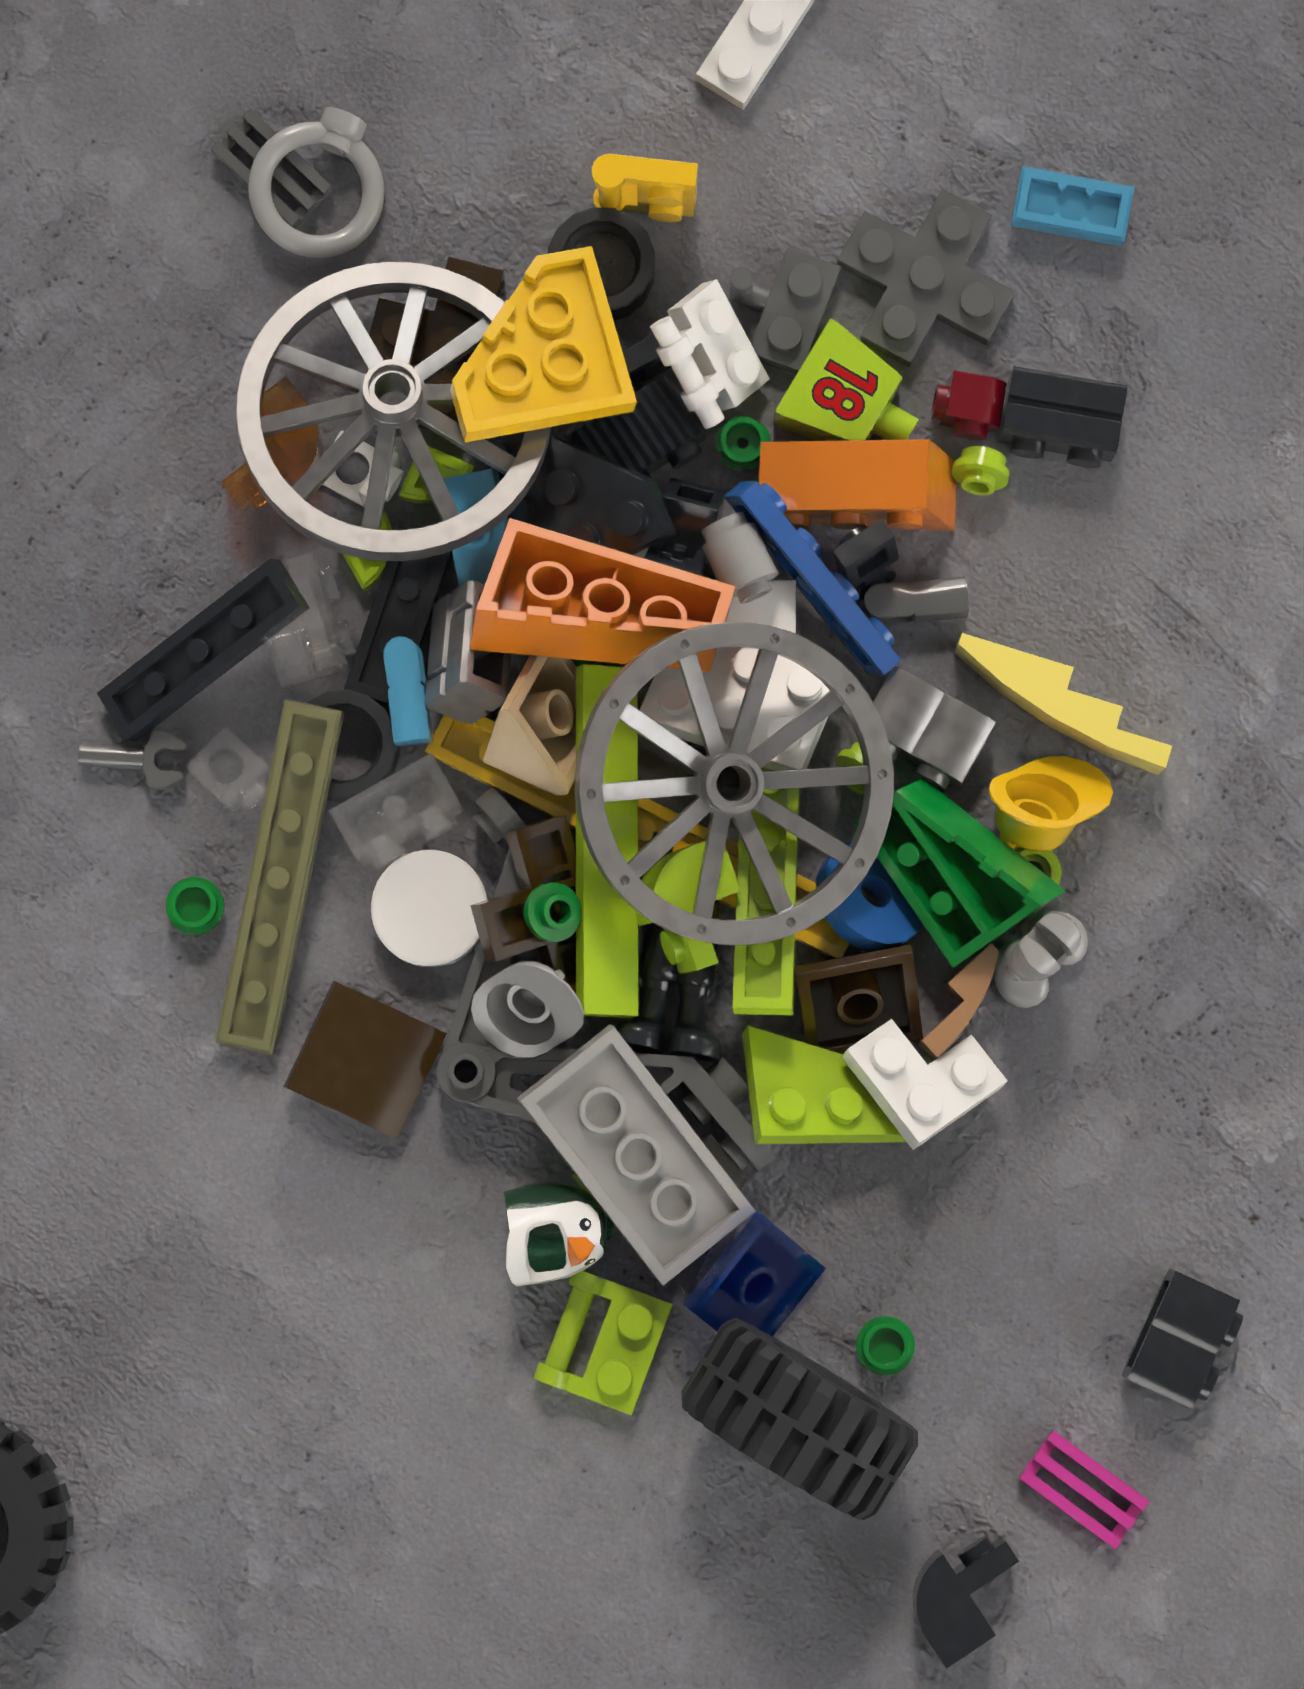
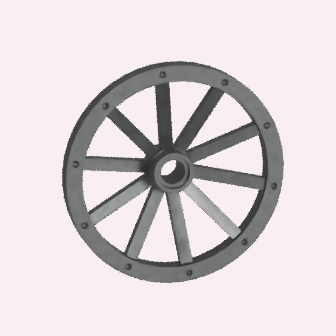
M381 262L348 268L320 279L289 299L269 319L253 342L240 375L237 391L236 417L245 462L255 484L271 507L289 525L322 546L343 554L379 561H407L444 554L483 536L505 519L521 502L534 483L544 462L549 445L551 427L526 431L516 458L485 439L464 443L459 423L429 406L453 405L450 392L451 384H427L476 349L482 340L484 332L504 302L484 286L463 275L447 269L411 262ZM383 293H408L392 359L383 360L349 302L350 300ZM427 296L456 305L480 320L414 368L410 365ZM332 308L365 365L367 373L358 372L293 348L287 344L309 322ZM275 363L356 392V394L262 417L264 391ZM389 392H400L407 396L402 403L397 405H387L379 400ZM361 414L306 473L290 487L273 463L264 438ZM418 425L425 426L505 476L482 500L459 514ZM374 430L377 431L362 526L351 525L332 518L309 504L307 500ZM402 436L442 522L416 529L380 530L395 437Z
M749 622L717 623L683 630L653 644L628 662L602 692L591 711L582 734L575 769V799L582 834L594 862L612 889L630 907L656 925L687 938L722 945H751L790 936L823 919L841 905L868 873L878 855L888 828L894 795L893 763L887 734L876 707L857 678L827 650L809 639L770 625ZM720 647L759 649L733 732L726 748L696 653ZM780 655L808 670L829 691L748 754L747 750L777 657ZM676 661H678L707 752L706 756L629 704L636 693L651 678ZM842 706L859 741L863 766L762 772L761 768L839 707ZM618 720L694 771V776L603 783L605 758ZM730 766L739 775L740 787L732 798L726 800L719 794L716 782L719 773ZM864 784L862 812L850 846H847L763 794V790ZM696 795V799L628 862L625 861L610 830L604 802ZM751 810L756 811L839 862L833 872L816 889L794 904L791 903L750 812ZM708 813H711L693 911L689 913L662 899L639 878ZM730 818L734 822L774 913L742 920L712 919Z

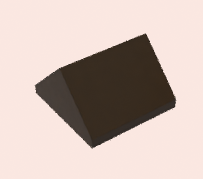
M911 945L794 967V988L805 1043L844 1054L848 1048L890 1019L895 1022L909 1042L923 1039Z

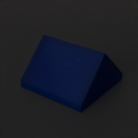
M756 1211L682 1304L717 1332L722 1324L738 1318L774 1336L826 1268L765 1216Z

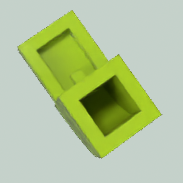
M706 840L661 857L644 874L641 881L665 901L677 908L692 913ZM726 846L715 901L741 891ZM636 911L639 926L653 923ZM666 929L661 932L660 940L665 956L672 965H677L680 974L697 971L719 963L712 943L687 938Z

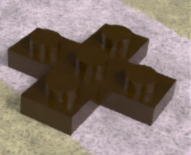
M448 257L445 269L463 275L484 286L496 296H500L505 277L504 270ZM379 297L369 336L383 360H389L393 357L406 304ZM437 299L434 311L424 309L410 365L414 368L480 320L456 305ZM474 350L427 384H452L453 378L464 362L468 361ZM454 404L429 405L459 423ZM421 424L418 425V427L421 429L431 431L430 429L426 428Z
M563 815L505 832L521 889L470 905L486 962L499 961L538 948L542 964L549 966L554 971L560 969L565 975L563 980L569 984L576 994V931L572 936L563 941H543L530 931L523 915L524 905L528 896L536 887L542 884L561 883L571 888L576 894V849L567 817ZM553 902L549 913L551 919L556 923L560 920L561 911L559 904Z

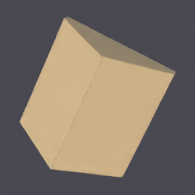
M530 655L499 711L483 762L557 796L567 795L575 780L576 666L571 659Z

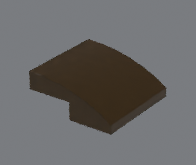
M333 981L283 1087L398 1139L447 1033Z

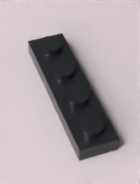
M269 559L97 692V695L125 741H137L310 607L282 562L277 559Z

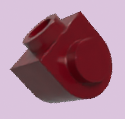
M954 370L947 379L946 386L939 384L936 386L931 419L940 420V425L953 427L952 434L956 437L969 440H986L988 432L1000 430L1007 383L990 376Z

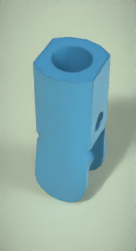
M398 636L392 638L386 644L383 656L387 684L390 687L388 689L393 742L397 746L433 742L430 709L425 705L426 677L422 650L407 637Z

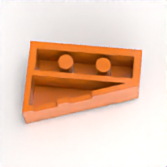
M930 439L761 442L759 484L761 486L763 483H767L781 496L787 506V510L783 514L796 530L799 528L808 530L810 529V524H827L836 529L853 530L863 525L869 527L882 519L888 528L955 531L957 481L951 474L954 460Z

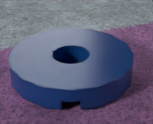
M846 842L845 844L850 846L851 842ZM829 856L822 862L816 876V888L833 872L839 862ZM877 857L856 889L841 905L824 917L841 938L855 947L867 951H873L875 948L890 949L900 947L920 931L922 926L921 920ZM861 887L868 888L876 895L880 907L873 906L864 898Z

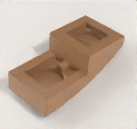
M989 944L944 987L959 1005L918 1043L933 1060L941 1056L954 1043L982 1002L994 974L999 951L992 944Z

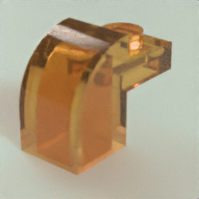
M284 377L264 392L262 417L308 406V404L289 379ZM318 425L264 438L268 452L283 478L287 477L293 485L323 455V440ZM246 463L221 481L226 492L240 510H243L249 504L257 508L267 503V500L255 484Z

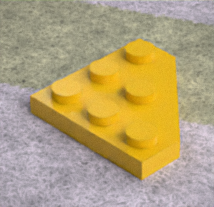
M592 246L537 255L524 273L522 281L510 299L505 301L484 332L479 345L453 378L450 392L464 443L634 411L637 401Z

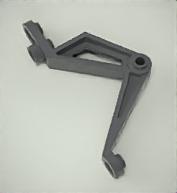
M490 787L474 801L480 812L472 817V819L494 845L501 839L508 844L505 832L526 826L508 802L493 787ZM510 848L493 898L521 889ZM479 939L441 1057L437 1064V1080L444 1094L455 1102L536 1124L517 1099L524 1092L510 1087L512 1075L545 1076L577 1050L552 1048L548 1052L536 1057H516L500 1051L485 1040L475 1026L472 1016L473 995L484 982L511 966L512 956L495 962H486ZM635 1053L667 1096L680 1085L683 1086L688 1093L681 1099L682 1103L702 1126L710 1120L726 1137L719 1143V1146L739 1170L742 1171L750 1165L756 1172H759L776 1157L768 1144H755L753 1126L736 1108L741 1101L749 1096L748 1086L723 1057L718 1059L707 1070H704L694 1057ZM464 1064L473 1065L477 1069L476 1078L469 1083H462L456 1079L457 1069Z

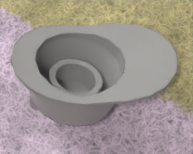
M535 961L516 963L488 979L473 995L471 1006L475 1026L485 1040L500 1051L516 1057H536L574 1036L583 1025L584 1011L578 996L569 984L563 980L565 977L564 973L560 969L554 971L549 966Z

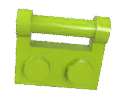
M583 1270L570 1276L568 1284L573 1286L546 1360L544 1363L538 1362L533 1379L632 1416L673 1304ZM596 1294L610 1299L611 1303L584 1376L581 1377L568 1372L567 1368Z

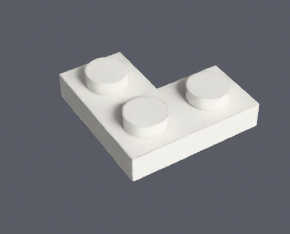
M892 1019L848 1048L842 1056V1059L912 1150L922 1145L1000 1090L1007 1082V1079L972 1035L927 1065Z

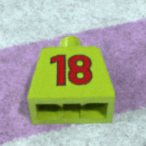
M830 318L774 412L773 424L815 441L869 440L873 433L885 440H909L919 419L892 404L900 389L902 376L842 325Z

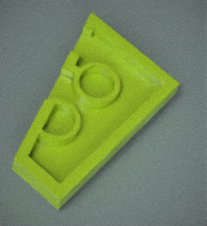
M752 1026L746 1027L742 1033L755 1144L906 1142L842 1059L843 1054Z

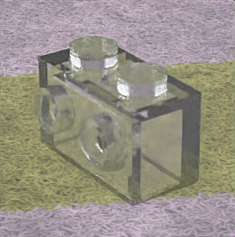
M430 753L332 808L329 812L361 867L364 868L373 863L376 870H380L406 855L407 852L403 845L424 834L426 840L431 841L452 830L458 825L454 817L462 813L463 808L434 756Z

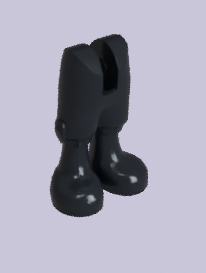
M716 900L714 903L712 919H719V900ZM651 923L643 956L638 964V985L644 990L638 1010L639 1016L634 1017L631 1021L620 1022L615 1025V1028L632 1051L662 1055L668 998L673 986L678 985V993L680 995L678 1017L675 1029L671 1035L668 1054L672 1056L694 1057L696 1061H718L721 1050L720 1040L708 1033L704 1020L705 1000L712 997L718 983L721 981L719 971L716 970L717 963L697 971L680 974L677 965H672L663 951L660 934L664 931V928ZM712 943L714 951L717 956L718 944Z

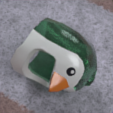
M549 1182L528 1184L504 1192L509 1231L504 1245L505 1265L510 1280L514 1285L524 1286L568 1278L590 1267L606 1252L608 1240L613 1237V1223L594 1197L584 1189Z

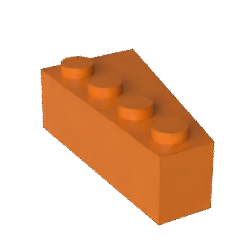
M509 518L476 608L469 650L628 664L642 651L673 634L702 625L726 623L736 586ZM718 648L696 653L701 671H711ZM678 661L666 667L680 669Z

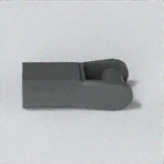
M964 576L913 581L911 584L886 583L873 585L864 595L862 612L868 619L873 616L885 626L905 624L911 621L918 623L967 618L969 601L966 579Z

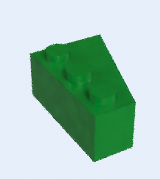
M924 778L894 792L888 828L877 858L952 967L980 952L1066 891ZM860 818L853 822L856 827H858Z

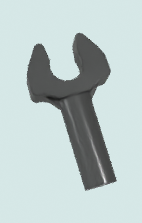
M154 730L150 740L141 747L80 743L78 764L79 766L139 770L147 778V785L152 790H168L185 782L186 776L178 771L159 770L156 762L157 758L165 751L174 753L188 752L189 747L168 731Z

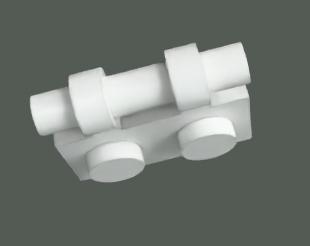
M717 279L700 284L667 310L669 316L656 321L650 326L660 345L656 349L657 354L664 366L671 365L684 390L680 395L689 412H696L705 429L720 423L725 418L722 413L723 410L737 407L770 379Z

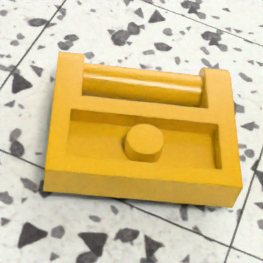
M604 154L598 157L592 166V181L597 187L593 194L594 207L615 208L621 212L625 210L648 212L649 218L660 222H680L682 216L694 217L697 198L698 164Z

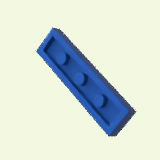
M744 481L738 483L724 496L736 513L744 512L748 523L756 524L769 554L791 580H796V587L866 673L885 675L901 661L900 657L891 648V645L895 643L893 635L881 621L873 616L868 619L855 603L859 599L856 589L842 574L836 572L832 575L819 559L823 554L819 543L805 529L799 528L796 530L783 514L787 510L784 500L770 485L763 483L760 486L757 481Z

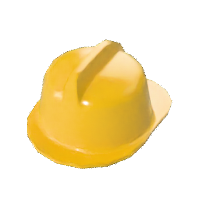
M1047 756L1033 760L1011 772L992 779L988 789L991 800L996 804L994 820L997 830L1000 832V839L1012 849L1023 847L1040 852L1052 851L1062 845L1077 824L1098 815L1107 808L1113 795L1110 780L1099 768L1084 760L1069 756Z

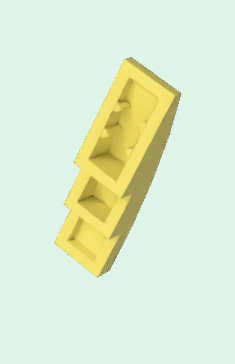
M964 633L961 634L954 653L999 693L1047 726L1103 755L1159 775L1166 768L1172 749L1171 745L1116 729L1123 706L1067 689L1074 667Z

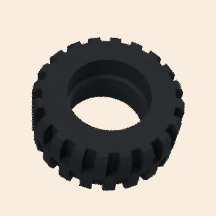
M734 1318L721 1325L681 1391L683 1410L688 1412L696 1421L702 1423L709 1431L718 1435L732 1447L743 1452L755 1462L776 1473L794 1486L859 1520H865L879 1512L918 1447V1431L896 1413L887 1409L881 1403L822 1365L738 1318Z
M0 1421V1502L5 1510L8 1522V1544L0 1561V1634L21 1623L33 1614V1611L39 1604L47 1600L56 1587L54 1582L58 1574L65 1570L70 1552L66 1551L67 1539L73 1535V1517H67L65 1502L69 1501L70 1497L66 1484L60 1485L53 1472L57 1466L48 1453L41 1455L32 1446L35 1441L21 1430L14 1432L8 1429L3 1421Z

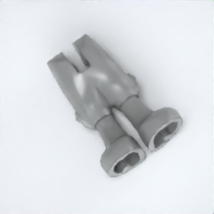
M1045 911L1031 915L1019 926L1022 937L1012 941H1005L999 947L993 978L998 992L1007 1003L1020 1008L1038 1005L1046 998L1049 992L1048 978L1061 969V965H1073L1083 958L1088 947L1087 931L1081 921L1069 913Z

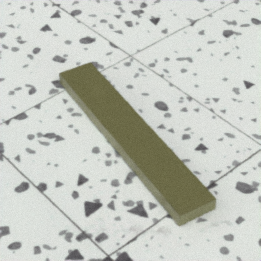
M290 699L284 700L216 1043L271 1055L276 1052L345 711Z

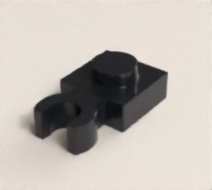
M882 519L869 527L863 525L851 530L842 538L839 547L833 550L838 573L842 574L853 585L862 600H864L867 590L876 581L885 578L890 583L896 577V572L890 566L899 559L895 536Z

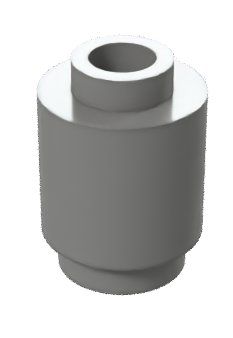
M744 512L724 517L701 531L706 541L702 549L717 581L736 586L733 597L737 596L741 604L756 600L772 590L769 581L778 575V571L756 524L748 523Z

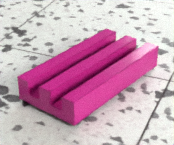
M1051 1430L1018 1476L1020 1480L1115 1550L1121 1543V1538L1126 1531L1130 1530L1136 1522L1135 1519L1141 1510L1144 1511L1150 1502L1054 1430ZM1055 1447L1131 1502L1126 1510L1122 1511L1049 1457ZM1041 1466L1117 1522L1111 1531L1035 1476Z

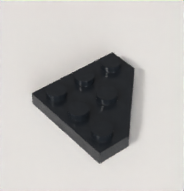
M525 432L485 440L516 458ZM551 434L544 462L534 483L521 502L507 516L508 521L511 518L630 555H634L676 535L655 479L637 471L625 469L608 461V458ZM471 455L476 472L492 468ZM498 471L499 479L501 481L505 475Z

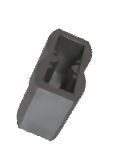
M896 666L892 668L873 702L887 734L892 762L895 761L897 755L910 760L918 765L915 771L916 776L920 779L924 778L934 787L945 790L948 783L958 788L961 787L996 723L976 709L944 694L929 683Z

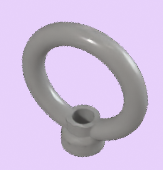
M326 107L320 122H304L284 128L267 140L257 153L250 170L248 182L250 205L262 230L270 239L287 251L310 258L338 256L361 244L375 228L384 204V181L375 156L362 141L367 128V124L362 119L347 111ZM317 144L334 155L347 157L359 174L362 185V198L359 209L350 223L339 231L327 235L305 234L287 224L275 208L271 194V182L274 171L284 156L301 146Z

